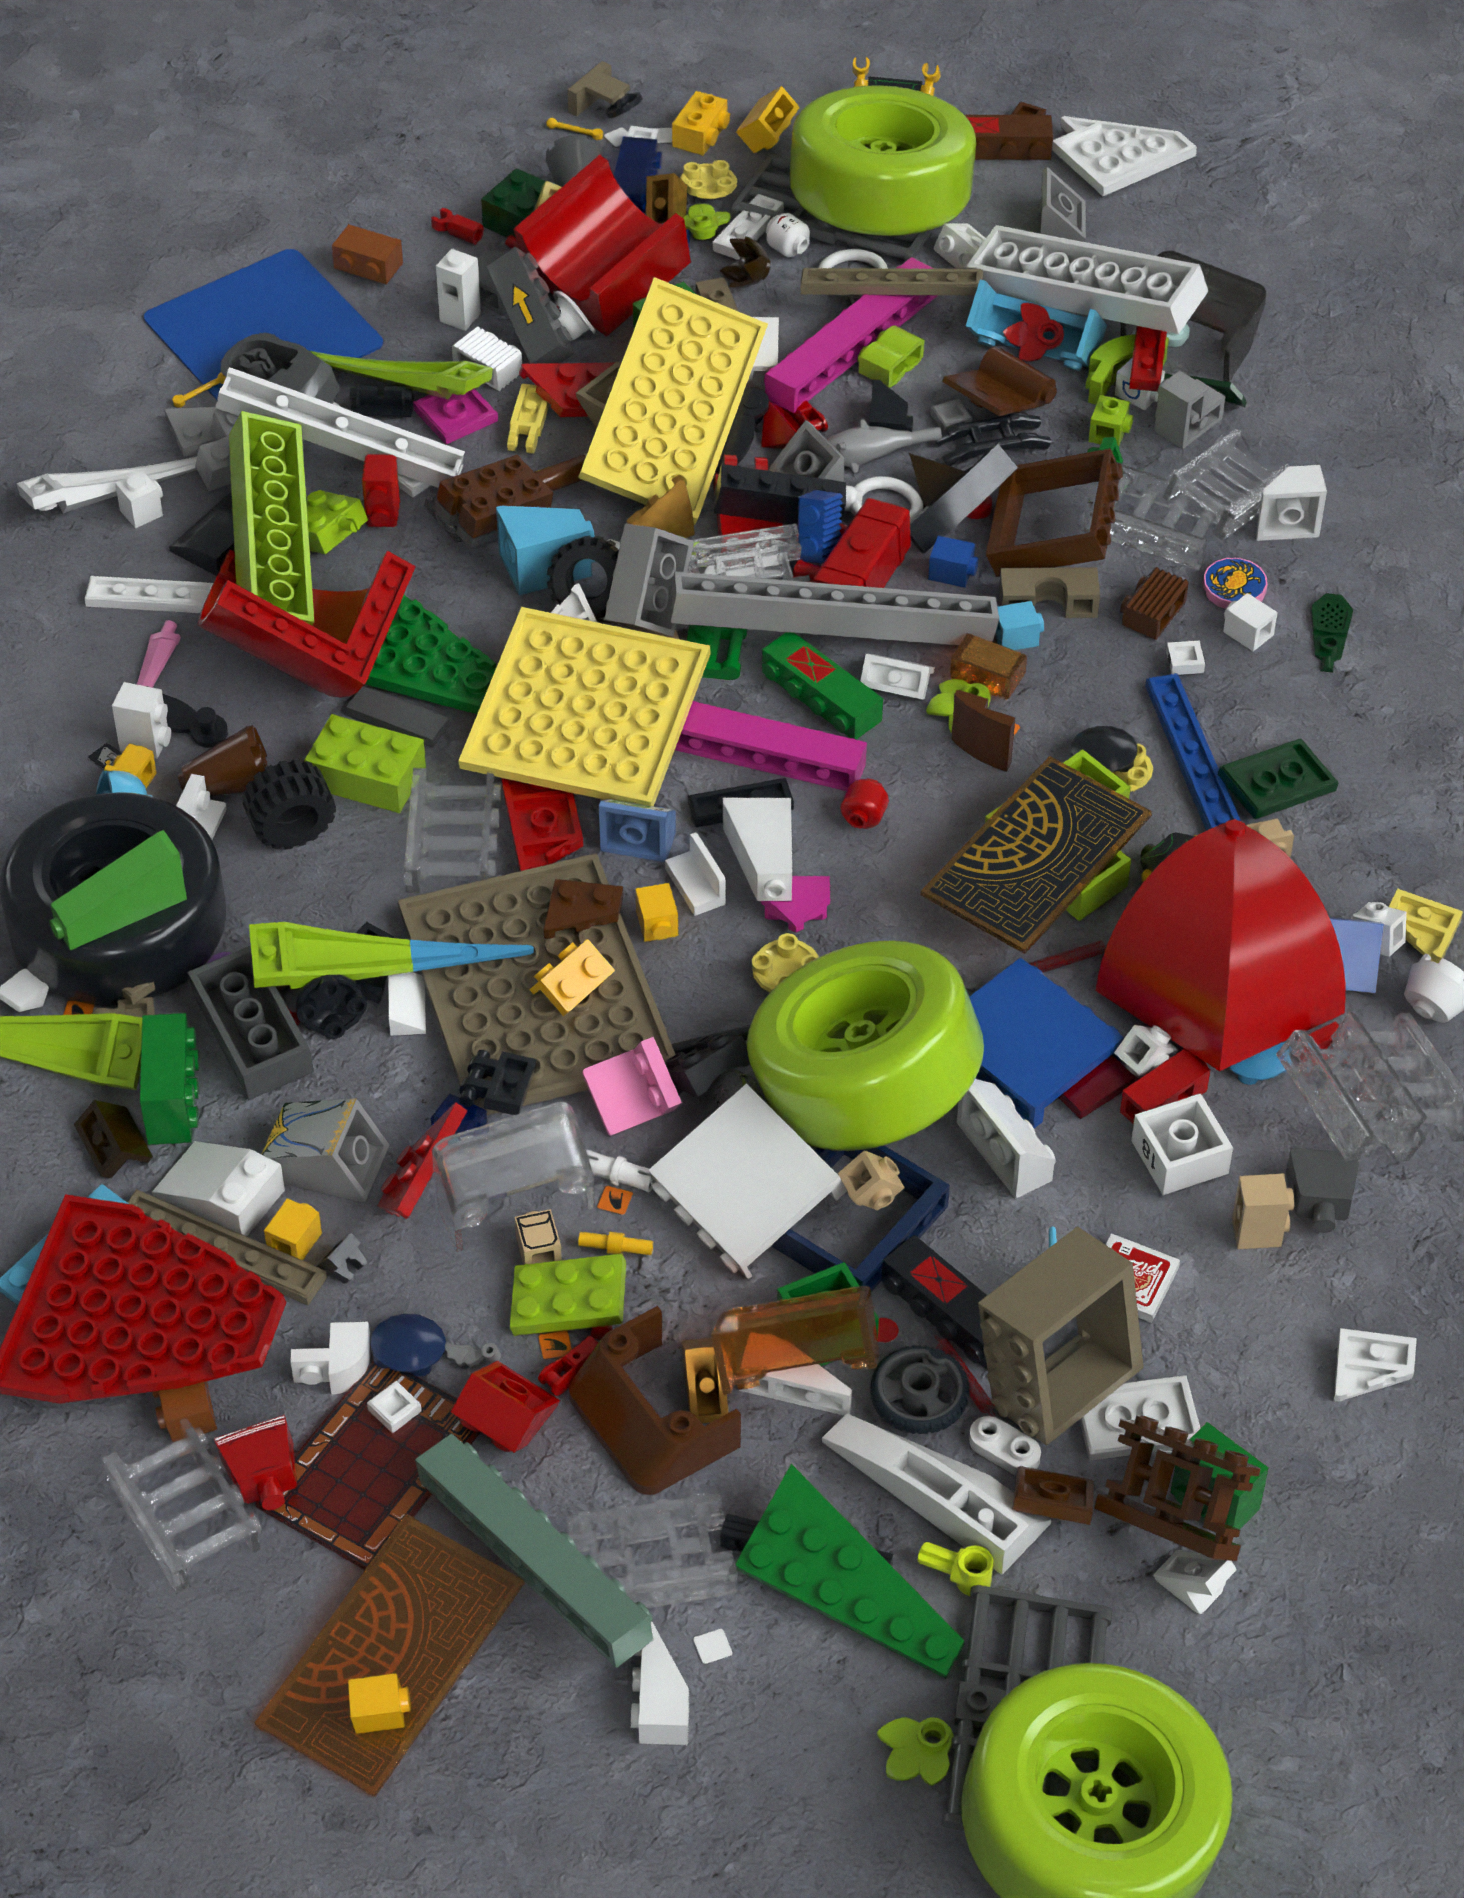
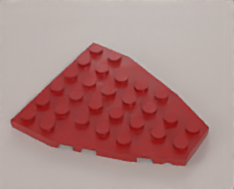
M65 1194L0 1347V1394L61 1404L178 1389L261 1368L265 1362L287 1302L281 1292L272 1286L263 1284L261 1278L251 1270L247 1272L237 1265L235 1259L225 1251L190 1233H187L186 1236L172 1229L170 1223L162 1219L156 1221L144 1214L143 1209L133 1204Z

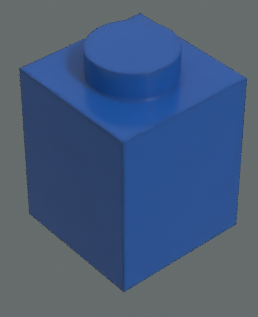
M937 536L929 559L928 580L965 588L969 577L975 576L978 568L979 558L974 557L975 543Z

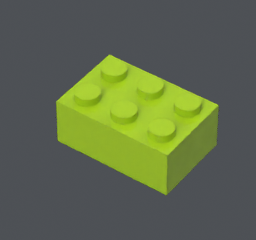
M333 714L330 715L304 762L308 761L320 769L331 794L400 813L426 768L424 739Z

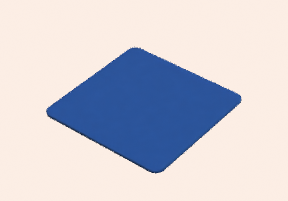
M295 249L283 250L149 309L144 314L146 324L202 385L217 378L221 372V360L226 352L237 342L253 334L269 333L275 335L280 340L299 344L309 351L354 358L366 356L383 346V338ZM221 383L208 389L217 401L219 390L223 386Z

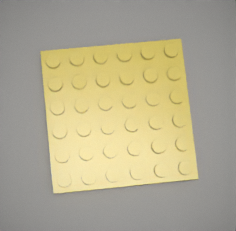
M521 607L458 760L459 768L602 800L613 799L654 806L710 657V646Z

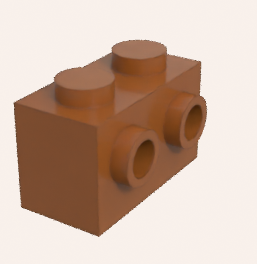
M350 224L346 226L332 244L334 269L386 285L403 264L401 240Z

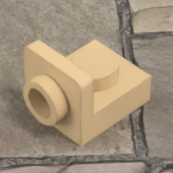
M1278 818L1246 825L1272 841L1291 857L1294 835L1291 830H1283Z

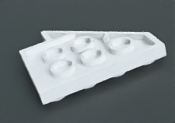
M1068 116L1061 117L1060 125L1068 134L1053 140L1052 151L1102 196L1196 156L1197 147L1179 131Z

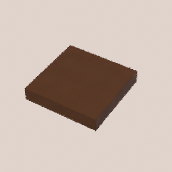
M1017 1467L1013 1510L1091 1525L1094 1481L1029 1467Z

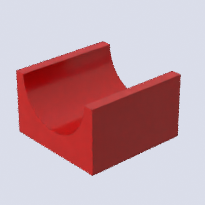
M598 155L514 228L518 249L524 253L529 252L538 263L537 273L548 285L550 293L554 294V291H561L568 295L593 327L606 337L633 314L634 302L647 297L654 277L668 283L691 263L685 220L675 213L665 223L659 224L645 215L621 189L610 169L608 160L601 155Z

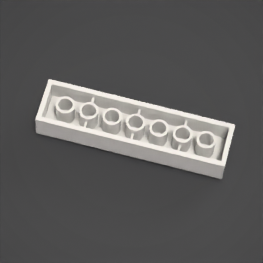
M995 225L966 266L967 269H983V280L996 293L1083 315H1088L1090 309H1093L1103 319L1175 334L1181 332L1208 292L1200 264Z

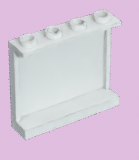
M747 1083L648 1170L655 1181L651 1187L664 1202L671 1199L677 1205L674 1211L687 1226L693 1222L700 1229L696 1234L710 1250L716 1246L723 1253L719 1258L732 1273L740 1270L747 1279L752 1277L747 1266L821 1200L830 1194L837 1201L847 1192L840 1176Z

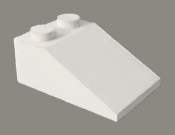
M194 1141L152 1191V1195L247 1237L285 1191L281 1164L251 1149Z

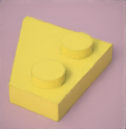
M1397 889L1389 907L1407 912L1406 941L1422 955L1429 954L1431 961L1439 963L1444 958L1460 924L1463 911Z

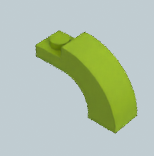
M1136 334L1112 339L1093 352L1090 357L1089 372L1085 388L1089 389L1088 403L1097 405L1100 395L1105 396L1112 384L1116 382L1117 372L1133 358ZM1166 337L1163 366L1167 360L1169 337Z

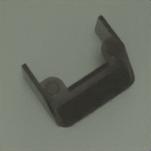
M1175 251L1159 253L1158 257L1200 264L1208 292L1189 320L1224 333L1221 339V350L1224 353L1223 381L1230 382L1251 349L1266 304L1265 288L1257 282ZM1120 322V337L1132 335L1137 325Z

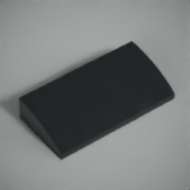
M232 492L170 545L169 551L217 576L230 550L235 552Z

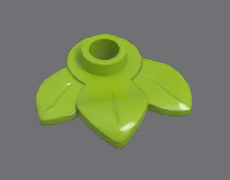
M699 203L692 205L688 209V214L683 219L685 220L686 229L692 232L693 238L705 240L714 237L718 226L728 223L731 216L727 211L715 212L711 205Z
M961 679L947 680L939 684L941 694H937L930 700L926 712L928 715L949 716V730L952 733L954 695L956 690L987 698L988 706L991 694L987 686L981 683L968 684Z
M903 1717L888 1722L877 1731L878 1738L893 1749L886 1764V1776L888 1778L906 1781L920 1774L925 1783L933 1786L946 1776L950 1767L947 1753L952 1748L953 1732L943 1720L932 1717L919 1723L910 1718ZM934 1736L937 1737L940 1740V1742L930 1743L927 1742L926 1739L928 1737Z

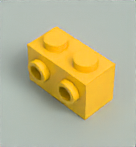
M780 86L757 101L736 133L753 153L763 148L769 150L780 140V135L789 127L791 119L800 107L787 91Z
M696 91L672 123V147L704 156L710 146L715 145L722 129H726L729 124L730 113L727 112V99Z

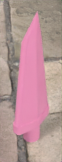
M167 620L161 632L151 634L137 685L153 688L181 639L179 634H175L177 628L175 622Z

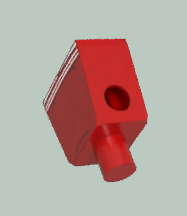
M285 1415L214 1438L222 1464L243 1502L250 1504L260 1500L265 1510L280 1508L285 1502L283 1492L294 1489L297 1485L294 1445Z

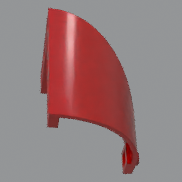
M230 550L208 593L197 625L323 694L338 698L349 697L357 693L366 684L416 566L387 550L380 561L369 588L356 591H326L312 588L314 623L310 625L236 585L235 552Z
M1236 819L1229 820L1190 839L1172 852L1146 878L1124 909L1112 932L1101 961L1095 990L1150 1027L1154 1025L1160 1027L1171 1036L1170 1040L1218 1071L1224 1070L1344 1014L1346 1002V981L1340 946L1331 920L1317 892L1300 868L1284 851L1272 841Z

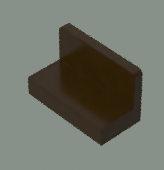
M94 1100L74 1123L101 1177L112 1178L127 1159L148 1163L153 1158L129 1110L125 1106Z

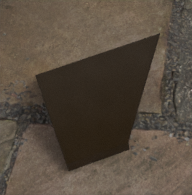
M909 453L924 504L923 509L964 472V470Z

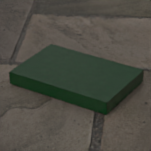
M1301 738L1222 765L1218 771V776L1255 820L1332 793L1337 790L1339 784Z

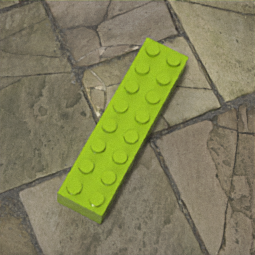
M241 411L229 433L236 585L313 625L314 609L301 424Z

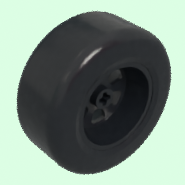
M124 792L102 793L64 803L42 815L23 831L9 850L1 871L0 897L11 946L18 961L24 969H27L39 980L46 983L49 987L48 990L74 1001L95 1005H118V1000L125 999L122 989L134 988L137 985L154 982L155 990L144 998H154L187 981L189 979V971L206 964L216 950L224 931L226 901L219 857L213 841L204 827L189 813L167 801L152 796ZM164 830L180 854L187 900L72 950L69 949L63 938L58 940L49 923V920L53 919L51 903L157 832Z

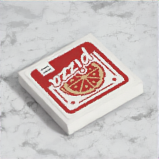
M1111 1233L1106 1245L1133 1263L1138 1318L1152 1323L1179 1269L1180 1260Z

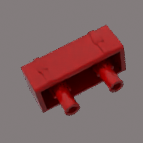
M867 498L849 526L840 524L842 529L839 532L842 535L822 566L799 559L793 570V578L805 582L884 588L897 567L904 561V556L911 547L909 510L904 507Z

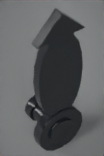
M755 387L745 388L714 477L715 474H719L721 464H724V454L736 455L738 465L748 452L754 438L755 425L762 421L763 415L769 409L768 395L762 389Z
M162 694L164 704L168 707L166 719L167 726L171 728V732L191 733L195 743L206 748L214 747L227 738V723L224 718L216 715L214 709L203 707L196 712L187 703Z

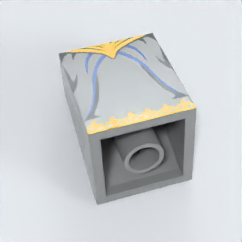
M357 1098L284 1103L261 1155L281 1164L284 1184L358 1202H365L389 1148V1143Z

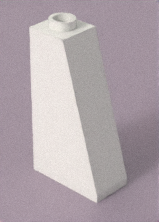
M723 798V830L757 901H792L791 798Z

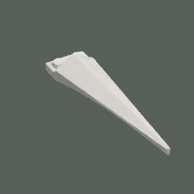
M197 457L126 469L44 474L16 484L20 496L35 510H50L55 508L58 503L62 512L66 513L117 496L115 483L140 471H144L151 480H156L157 482L197 470L195 467Z

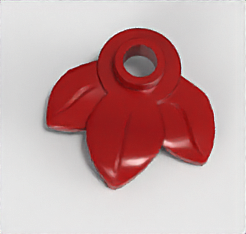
M1022 303L1021 316L1023 321L1012 324L1003 331V335L1010 344L1021 347L1019 359L1028 362L1042 358L1047 350L1057 348L1064 339V330L1061 324L1051 320L1047 310L1034 303ZM1046 332H1052L1055 336L1048 340L1043 335Z

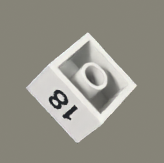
M1201 1093L1135 1115L1131 1141L1162 1195L1229 1174L1233 1147Z

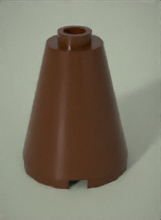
M253 725L245 727L181 767L182 773L177 775L182 791L191 774L204 776L206 791L210 792V796L236 794L246 791L248 782L255 779L254 776L258 772H263L268 767L266 760L268 756L257 729Z

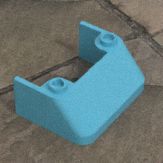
M980 279L966 327L973 335L979 337L978 343L993 347L998 343L1020 349L1021 347L1010 344L1003 335V331L1012 324L1023 321L1021 304L1032 302L996 293L985 280ZM1040 305L1047 310L1050 319L1060 323L1064 330V339L1060 346L1047 350L1043 356L1064 361L1063 366L1077 371H1081L1082 366L1088 367L1090 357L1099 347L1107 328V324L1098 312L1090 309L1088 317ZM1046 332L1043 335L1048 340L1055 336L1052 332Z

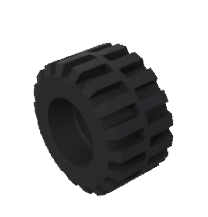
M584 536L560 548L559 552L553 556L551 560L553 563L547 571V575H550L547 587L552 589L553 594L550 596L553 602L557 600L561 605L571 593V589L575 585L573 580L575 565L583 559H591L598 562L604 568L607 575V585L600 595H585L595 618L604 617L613 581V571L616 567L619 550L615 547L616 543L611 540L605 541L603 540L604 537Z
M295 759L291 762L285 760L280 761L275 766L270 765L266 767L265 771L258 772L254 776L255 779L248 782L246 785L247 790L242 795L244 810L258 840H261L262 844L266 846L271 845L275 849H280L281 847L292 849L297 845L299 847L306 845V842L310 840L314 841L319 837L320 833H324L329 828L327 824L332 823L335 818L333 813L336 812V805L320 769L308 761L301 763L300 760Z

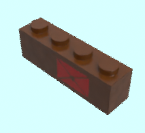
M965 115L975 131V160H1051L1053 144L1051 115Z

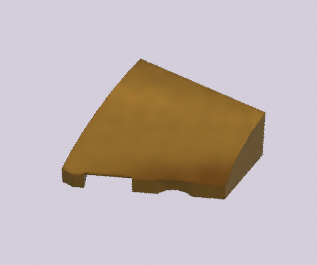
M680 475L675 476L672 479L674 486L661 498L655 494L648 500L643 509L636 511L626 520L627 524L654 527L685 538L695 535L693 513L684 479Z

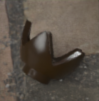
M745 236V239H730V243L740 259L720 269L722 274L735 281L731 282L729 287L744 288L764 280L770 271L771 262L762 246L748 236Z

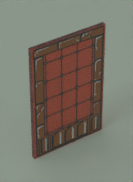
M372 1361L364 1375L352 1385L296 1453L297 1485L294 1489L283 1492L284 1504L275 1510H265L259 1500L255 1503L256 1508L370 1573L432 1495L420 1483L415 1459L451 1433L463 1444L468 1442L472 1445L481 1431L475 1432L467 1429L459 1422L460 1418L451 1413L457 1401L456 1397L414 1376L410 1372H398L390 1368H380ZM397 1381L421 1403L422 1411L392 1434L368 1411L367 1402Z

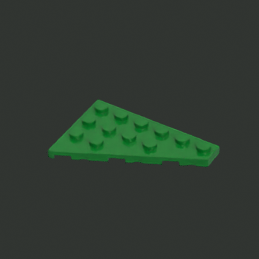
M403 595L366 685L478 714L496 670V663L479 649L473 648L464 637L459 638L448 630V624L431 611L425 610L416 599L412 601L406 595Z

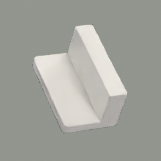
M866 654L860 682L871 689L925 699L929 676L934 673L935 667L876 654Z
M697 832L690 834V851L665 860V870L694 916L725 905L726 879Z

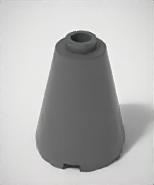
M569 135L554 142L555 146L551 150L547 149L546 164L555 184L562 187L598 155L604 157L603 148L596 139L594 143L587 140L585 135Z

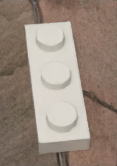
M758 194L749 203L781 213L784 212V202ZM743 210L713 241V251L739 260L740 257L731 245L730 239H745V236H748L757 241L766 231L771 216L765 215L762 218V214L751 212L749 216L748 211Z

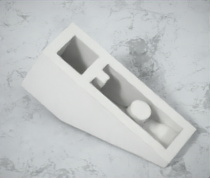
M750 1334L739 1368V1391L835 1414H850L852 1389L788 1341L780 1340L773 1335Z

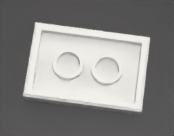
M1187 1375L1124 1383L1079 1419L1089 1460L1130 1455L1132 1447L1117 1442L1119 1434L1124 1435L1126 1429L1118 1427L1120 1419L1135 1420L1136 1415L1147 1416L1158 1420V1428L1165 1430L1166 1426L1188 1432L1187 1439H1190L1200 1429ZM1141 1437V1439L1154 1444L1152 1452H1157L1158 1449L1173 1450V1448L1146 1437Z

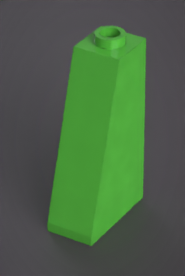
M164 830L157 832L52 902L53 919L49 920L55 937L58 940L63 938L69 949L72 950L187 900L178 850Z

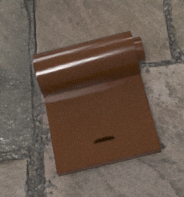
M998 346L991 347L985 353L979 369L944 376L942 381L970 398V402L981 408L985 407L998 416L1049 404L1057 393L1056 381Z

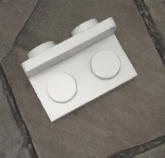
M945 223L934 245V250L956 269H967V264L986 238L969 224Z
M191 774L176 805L193 816L204 827L211 840L227 810L226 803L210 800V792L206 791L204 776Z

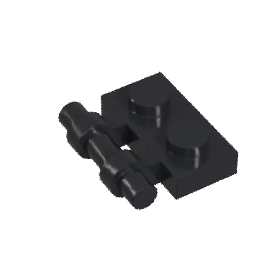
M479 1050L476 1056L470 1060L467 1068L469 1075L463 1079L460 1086V1104L465 1107H471L474 1100L481 1097L485 1098L484 1109L519 1116L536 1070L537 1059L502 1051L499 1060L490 1058L491 1056L488 1051ZM487 1076L492 1077L491 1081L483 1079Z

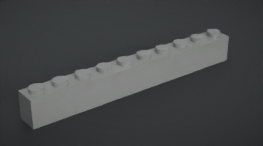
M674 572L669 597L670 623L936 643L941 645L991 648L999 622L996 597L688 572Z

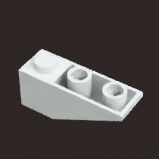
M650 1622L653 1641L634 1654V1656H641V1667H633V1692H640L639 1703H632L631 1728H639V1744L688 1745L689 1688L653 1622Z

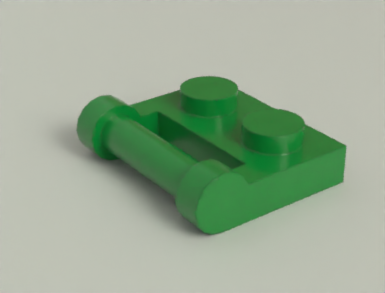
M689 624L686 641L710 646L711 654L705 667L703 678L735 680L740 676V652L742 641L746 638L748 629ZM721 639L729 640L726 660L723 663H717Z

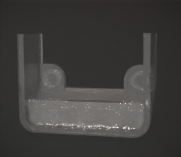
M553 1103L448 1136L436 1143L432 1149L437 1208L456 1252L463 1250L462 1228L479 1225L488 1214V1202L553 1181L557 1182L559 1189L564 1193H580L588 1210L595 1208L593 1171L577 1118L571 1105L568 1103Z

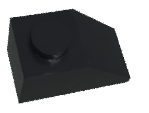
M873 380L869 426L912 432L914 416H908V402L880 380Z

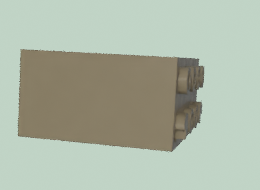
M1078 1226L978 1302L984 1354L988 1368L987 1377L990 1382L992 1396L991 1403L994 1404L993 1407L998 1410L1001 1417H1008L1019 1425L1027 1436H1034L1046 1446L1144 1368L1133 1263ZM1076 1316L1078 1335L1045 1360L1042 1342Z

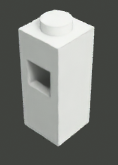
M451 249L436 265L440 322L466 331L481 314L478 258Z
M753 317L767 323L768 326L747 381V388L765 389V374L771 367H775L778 364L779 317Z

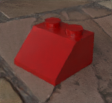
M497 1360L471 1373L451 1413L459 1417V1422L467 1429L475 1432L481 1431L492 1438L491 1443L498 1449L515 1453L530 1443L557 1408L560 1400Z

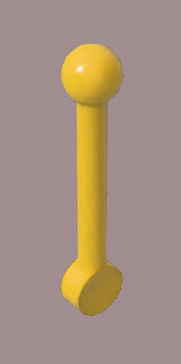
M549 118L546 121V125L550 129L557 127L590 135L594 140H601L603 138V130L599 128L590 130L557 122L555 118Z
M220 372L217 378L185 395H175L172 399L173 405L177 408L183 407L185 401L219 383L224 384L226 377Z

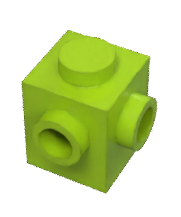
M1100 395L1091 417L1088 442L1101 445L1103 438L1115 437L1119 447L1124 433L1129 434L1133 424L1134 416L1129 415L1130 401Z

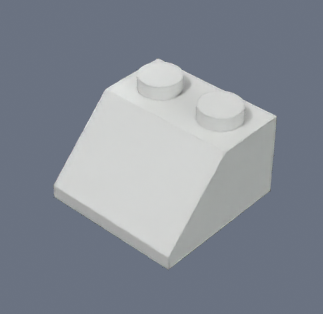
M1320 465L1290 466L1262 491L1256 531L1257 541L1319 537L1327 494Z

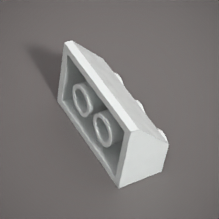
M975 1079L968 1092L958 1102L957 1124L1015 1199L1051 1182L1056 1162L1051 1148L1040 1142L1035 1135L1031 1123L1021 1118L1015 1109L1012 1099L1008 1095H1003L993 1083Z

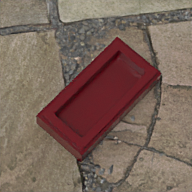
M1111 1055L1058 1098L1077 1117L1082 1119L1121 1094L1125 1088L1135 1082V1076Z

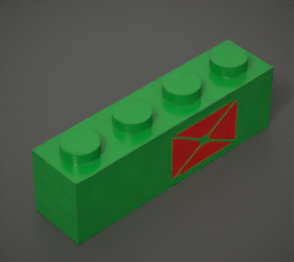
M794 632L784 633L762 649V672L764 675L787 690L790 696L799 699L807 705L814 714L823 717L831 723L838 732L857 740L882 721L883 698Z

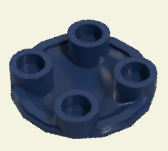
M418 1314L391 1316L379 1323L372 1333L370 1346L373 1352V1361L380 1368H390L398 1372H410L418 1377L426 1376L431 1372L432 1365L437 1363L444 1354L446 1338L442 1329L429 1318Z

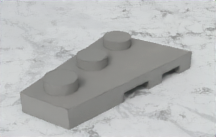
M215 407L164 409L166 420L183 457L198 454L199 446L214 441L210 433L213 413L220 409Z

